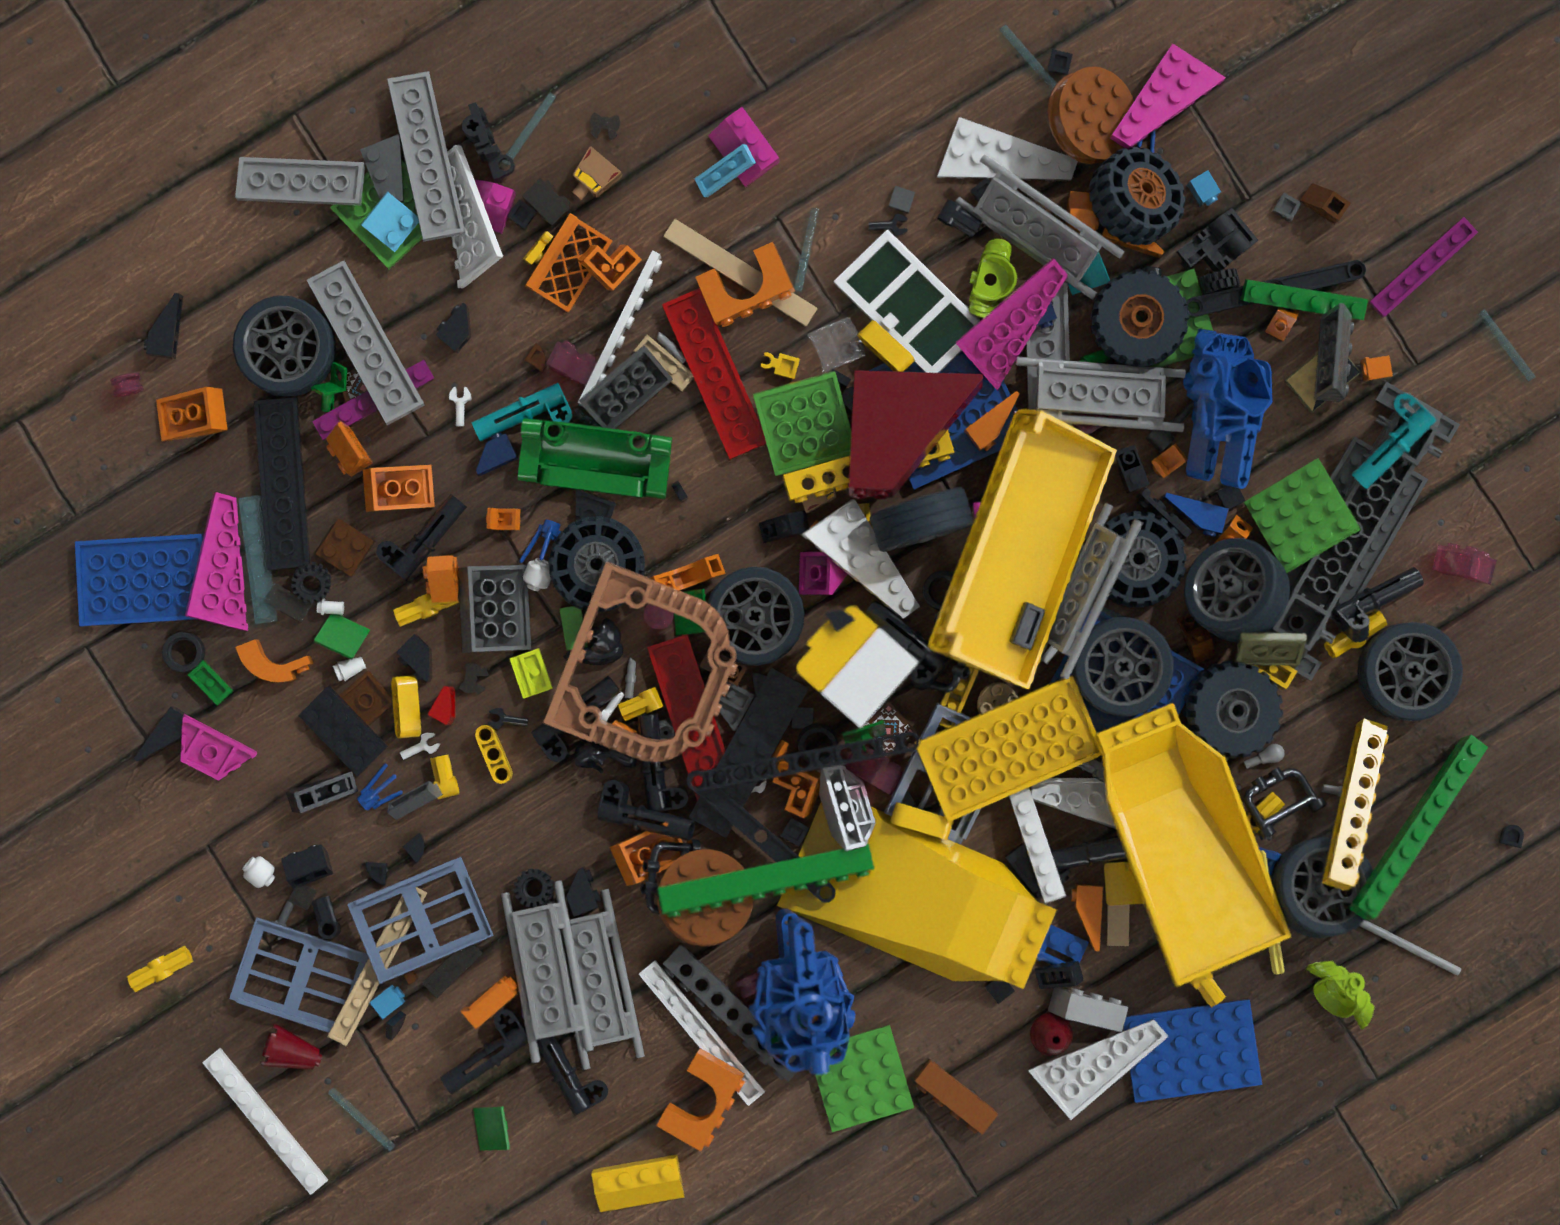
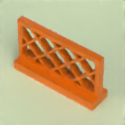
M570 213L525 287L569 313L592 274L588 272L586 277H584L583 272L588 270L582 269L579 261L580 270L568 273L565 261L575 258L578 260L583 255H579L576 244L578 242L588 240L589 246H591V239L600 238L606 242L602 249L606 253L612 240ZM577 225L586 229L587 238L575 239L574 230ZM572 235L573 241L567 242ZM574 243L576 256L564 258V246ZM561 253L562 259L556 260ZM563 261L565 274L553 276L551 267L554 263ZM550 271L551 277L545 278ZM581 273L583 281L581 285L571 287L569 275ZM566 276L569 288L557 291L554 279ZM552 280L554 292L545 293L538 288L543 281ZM578 289L575 295L573 296L572 290ZM570 291L571 301L568 306L559 301L558 293ZM555 294L556 299H554L553 297H551V296H549V295Z

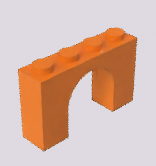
M773 242L753 250L763 273V283L758 293L749 299L739 300L729 296L715 268L695 277L714 322L718 326H728L734 322V319L740 316L741 318H746L753 314V310L758 308L766 309L772 305L773 301L788 299L792 296L791 293L795 292Z
M700 1048L687 1071L707 1082L713 1088L717 1100L715 1109L707 1115L695 1116L669 1103L656 1126L697 1150L702 1151L704 1146H710L715 1137L711 1134L714 1128L719 1129L725 1118L721 1116L724 1110L729 1111L735 1100L732 1098L734 1092L739 1093L745 1081L742 1078L745 1073Z

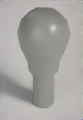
M1271 744L1260 752L1258 756L1244 761V764L1249 769L1261 763L1279 762L1284 757V749L1279 744Z

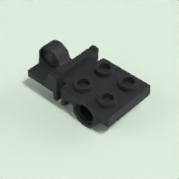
M476 102L469 104L471 115L463 120L462 129L468 140L475 145L481 161H488L495 183L501 182L500 179L514 172V161L511 157L501 154L490 127L486 128L485 125L489 124L483 107L479 108ZM503 160H508L511 163L510 168L506 171L499 169V164Z
M1231 208L1176 253L1183 260L1181 265L1186 271L1204 259L1214 272H1219L1259 240L1233 208Z

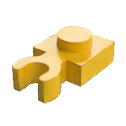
M545 231L523 260L530 265L534 262L537 264L544 256L542 251L551 241L553 235Z
M764 353V357L770 358L771 362L767 365L761 363L763 369L775 368L774 375L792 380L795 379L800 362L799 358L779 353L777 359L771 353Z

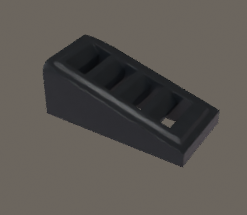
M1079 961L1059 963L1034 969L1040 989L1078 986L1083 981ZM1045 973L1048 975L1049 982L1046 980Z

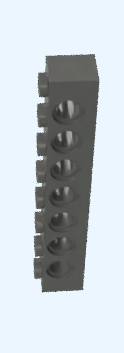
M681 943L663 962L666 966L664 968L665 972L672 978L676 976L680 979V986L687 992L691 990L697 995L695 1000L703 1007L707 1005L712 1010L711 1015L719 1022L723 1020L728 1025L726 1029L732 1035L736 1036L738 1034L743 1039L742 1044L748 1050L754 1049L759 1054L757 1058L764 1065L770 1064L775 1069L773 1073L780 1080L785 1078L789 1081L798 1071H791L781 1063H777L767 1053V1049L761 1048L758 1045V1040L753 1033L747 1034L743 1031L742 1027L746 1023H751L754 1026L758 1025L749 1011V1006ZM683 964H688L692 967L690 975H683L681 973L680 967ZM698 979H705L708 987L700 990L696 987V981ZM716 993L721 994L724 999L718 1005L714 1004L711 1000L712 995ZM729 1009H737L739 1016L736 1019H730L727 1016ZM796 1055L791 1056L788 1063H792Z

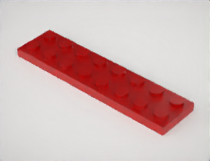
M698 288L662 304L729 459L731 460L765 445L766 441L762 426L719 328L714 322L701 289Z
M688 634L647 647L675 734L682 722L694 717L705 690ZM714 716L711 721L714 728L710 737L706 736L699 746H689L682 752L688 774L694 770L715 769L726 751ZM689 731L688 735L691 740H699L700 734L698 731ZM696 776L693 780V785L699 786L703 781L702 777ZM694 791L696 799L698 801L700 796Z

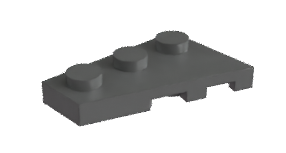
M400 134L360 149L379 199L381 200L385 193L389 192L403 203Z

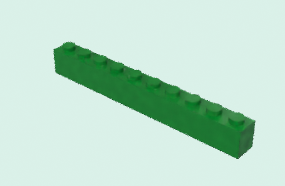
M1472 734L1459 740L1350 905L1349 909L1365 921L1376 919L1488 749L1485 744Z
M868 843L864 847L848 851L839 849L657 888V895L662 916L667 915L668 918L680 916V912L686 910L689 913H696L702 911L701 907L705 906L715 909L722 907L724 902L731 901L733 905L744 902L743 898L752 897V900L765 898V894L771 892L776 896L786 893V889L794 888V891L807 889L809 884L815 883V887L827 885L828 880L836 879V882L849 880L848 876L857 875V878L869 876V872L874 869V864Z

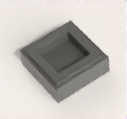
M895 186L889 207L909 213L915 192Z
M1283 193L1272 212L1291 222L1302 203Z

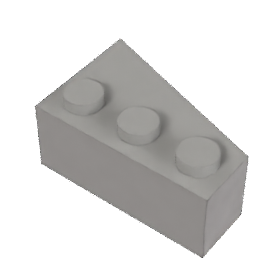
M1064 988L1053 989L1048 1008L1049 1012L1065 1019L1122 1032L1128 1007L1121 1004L1122 1000L1109 997V1000L1102 999V995L1091 992L1090 995L1083 994L1084 991L1071 988V990Z

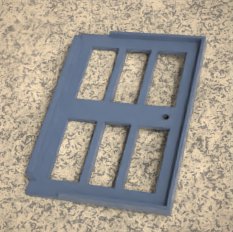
M936 703L920 740L935 733L942 717L957 724L970 719V717ZM917 750L913 751L884 811L892 816L895 803L902 802L917 769L926 772ZM931 782L918 806L919 809L923 810L933 790ZM940 807L938 814L943 816L944 813ZM980 809L962 816L956 829H951L948 840L961 845L963 839L967 838Z
M461 857L347 904L379 983H383L494 936ZM456 871L462 889L423 905L416 887ZM402 893L409 911L368 927L362 909ZM465 893L470 909L432 925L430 924L425 912L426 908ZM472 912L479 930L439 946L433 928ZM411 915L417 931L376 947L371 931ZM419 935L426 953L385 969L379 951Z
M257 917L229 999L235 1000L236 1003L329 1033L335 1021L298 1010L304 992L341 1004H345L346 1000L306 987L311 971L351 984L350 994L369 956L365 952ZM263 932L272 933L304 944L299 961L297 962L258 949ZM320 949L359 962L354 979L352 980L313 967L318 950ZM256 953L296 966L292 982L251 969ZM249 974L289 986L284 1005L243 992Z

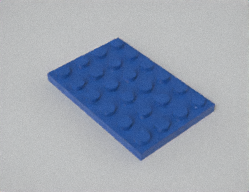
M204 534L75 541L79 626L196 620L195 618L185 616Z
M1250 999L1222 1002L1212 1008L1210 1005H1201L1131 1015L1125 1018L1124 1031L1154 1019L1168 1035L1164 1041L1130 1069L1135 1103L1262 1085Z

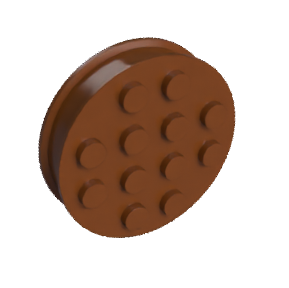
M1086 67L1066 75L1055 85L1048 102V121L1055 141L1068 156L1076 161L1085 164L1104 162L1112 154L1124 148L1110 139V137L1134 103L1133 97L1124 82L1117 75L1104 68Z
M710 849L696 850L684 854L675 860L663 875L659 887L744 870V868L738 861L723 852ZM657 895L659 914L668 930L678 939L696 946L717 945L736 935L746 924L751 914L753 900L752 897L743 898L744 902L733 905L731 901L724 902L722 907L715 909L705 906L701 907L702 911L696 913H689L686 910L680 912V916L668 918L667 915L662 916Z

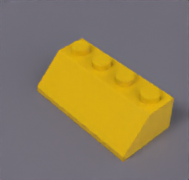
M677 1154L593 1169L591 1173L600 1212L685 1197Z

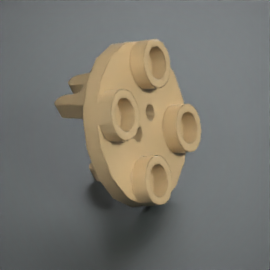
M1001 682L991 683L980 692L977 700L978 712L982 714L998 707L1000 704L1003 705L1018 698V696L1007 684Z

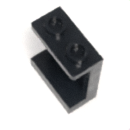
M1023 842L1007 854L1005 858L1035 897L1039 898L1040 896L1042 897L1036 876L1033 873L1025 843ZM1069 869L1057 871L1062 884L1070 878L1068 876L1071 873Z

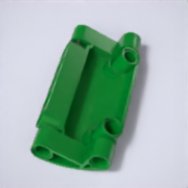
M523 418L518 481L622 496L649 497L665 500L672 437ZM552 426H558L560 429V433L556 437L549 435V429ZM637 437H643L645 440V444L641 448H635L633 445V441Z

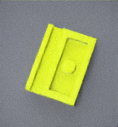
M539 648L509 658L523 699L553 689Z

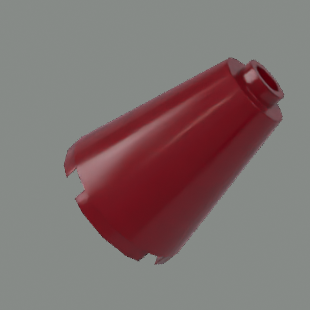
M1047 1013L1039 1016L1033 1022L1030 1029V1038L1033 1046L1040 1053L1055 1056L1068 1049L1072 1042L1073 1031L1067 1019L1054 1013Z
M277 1024L272 1025L275 1031L268 1035L262 1056L266 1058L265 1062L260 1061L261 1066L313 1070L315 1066L319 1067L322 1059V1054H319V1048Z

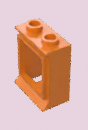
M505 975L469 1007H464L461 1013L477 1029L519 992L517 982L511 976L508 978Z

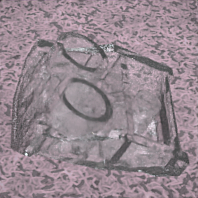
M850 317L808 333V337L811 339L820 359L823 373L865 357L863 344L857 337L858 332Z

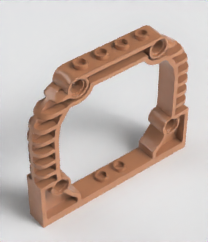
M606 562L544 723L647 762L666 761L680 755L689 746H699L705 737H710L714 725L711 724L713 716L718 717L722 707L719 704L721 696L726 697L730 687L726 683L729 676H734L738 666L734 664L737 653L735 648L730 645L728 629L723 618L715 608L699 598ZM637 591L642 594L643 599L641 603H635L632 600L633 592ZM626 602L630 607L637 609L649 603L691 619L703 627L710 637L712 643L707 657L713 670L694 717L682 722L674 737L662 740L646 738L602 720V712L599 708L592 705L586 706L578 688L570 685L578 662L582 663L586 651L583 650L585 643H590L594 634L591 628L600 607L608 609L613 605ZM722 650H728L731 653L729 661H723L720 658ZM590 711L595 714V722L590 723L585 719L586 712ZM689 731H698L700 734L699 740H691L688 735Z

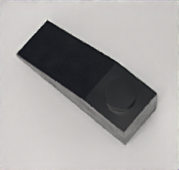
M174 293L149 331L148 338H145L144 341L146 354L153 357L176 359L184 297L181 294Z
M171 706L134 760L143 761L180 741L182 738V718L185 713L177 707Z
M352 771L292 789L287 791L286 795L292 812L303 813L358 792V788Z

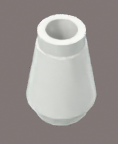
M362 657L339 661L333 666L339 681H346L366 668Z

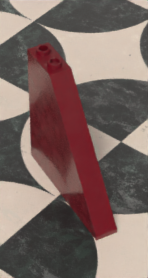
M855 370L849 496L857 499H864L866 497H875L880 500L893 498L982 389L983 374Z

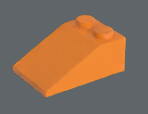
M203 387L156 400L161 441L211 435L228 430L223 391L220 388Z
M342 421L338 422L326 438L329 443L326 447L332 456L336 455L340 462L337 465L342 473H347L352 477L373 464L351 427Z
M431 465L381 467L363 470L366 512L435 507Z
M663 822L659 825L668 827L669 823ZM643 831L611 846L610 850L626 886L637 884L648 878V873L643 871L642 866L644 860H650L651 850L659 842L683 843L682 839ZM662 850L658 856L660 863L659 872L669 868L680 857L681 851Z

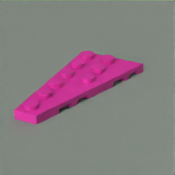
M1172 44L1110 139L1126 149L1133 147L1147 137L1149 133L1161 127L1163 123L1172 119L1193 104L1198 98L1210 92L1216 85L1221 84L1226 77Z
M1054 258L956 341L957 346L997 391L1006 374L1012 368L1011 366L1016 357L1020 355L1034 332L1039 320L1045 314L1053 297L1056 296L1068 276Z
M215 492L213 493L185 616L248 631L245 613L247 611L244 602L245 588L242 557H240L239 547L240 537L238 536L237 501L236 497Z

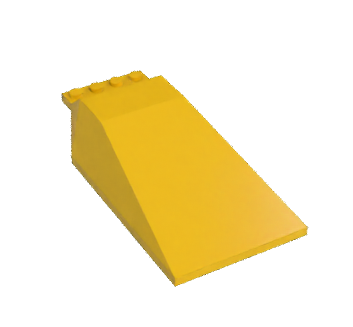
M1174 703L1167 704L1096 733L1095 736L1103 759L1107 804L1174 985L1180 986L1290 938L1288 926L1225 756H1222L1181 724Z
M822 802L799 852V857L843 849L831 836ZM871 807L876 824L867 844L869 843L874 869L869 872L870 875L857 878V875L848 876L849 880L836 882V879L828 880L835 888L836 893L834 899L827 903L820 901L807 889L794 891V888L786 889V893L781 895L777 904L781 908L789 909L795 914L952 981H1005L1024 989L1057 910L1036 901L1003 862L951 840H945L890 823L892 816L874 807ZM825 886L820 889V896L827 899L831 897L832 890L830 887Z

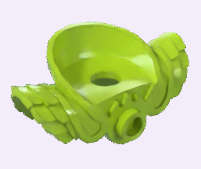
M1004 239L990 240L986 244L977 272L972 271L969 283L973 284L969 299V311L971 314L982 319L996 308L999 302L1004 301L1005 297L1014 290L1017 284L1016 270L1010 263L1011 245ZM987 274L996 276L997 281L994 285L989 286L984 282V277Z
M1333 961L1315 962L1306 967V970L1310 971V973L1321 978L1314 985V995L1322 1007L1331 1014L1341 1018H1348L1353 1015L1361 1030L1368 1026L1373 1016L1374 1005L1370 1002L1369 993L1363 991L1365 982L1362 975L1355 972L1349 973L1346 968L1336 966Z

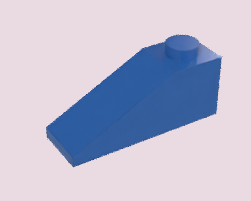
M1170 493L1163 495V499L1198 530L1204 531V535L1216 537V534H1222L1228 508Z

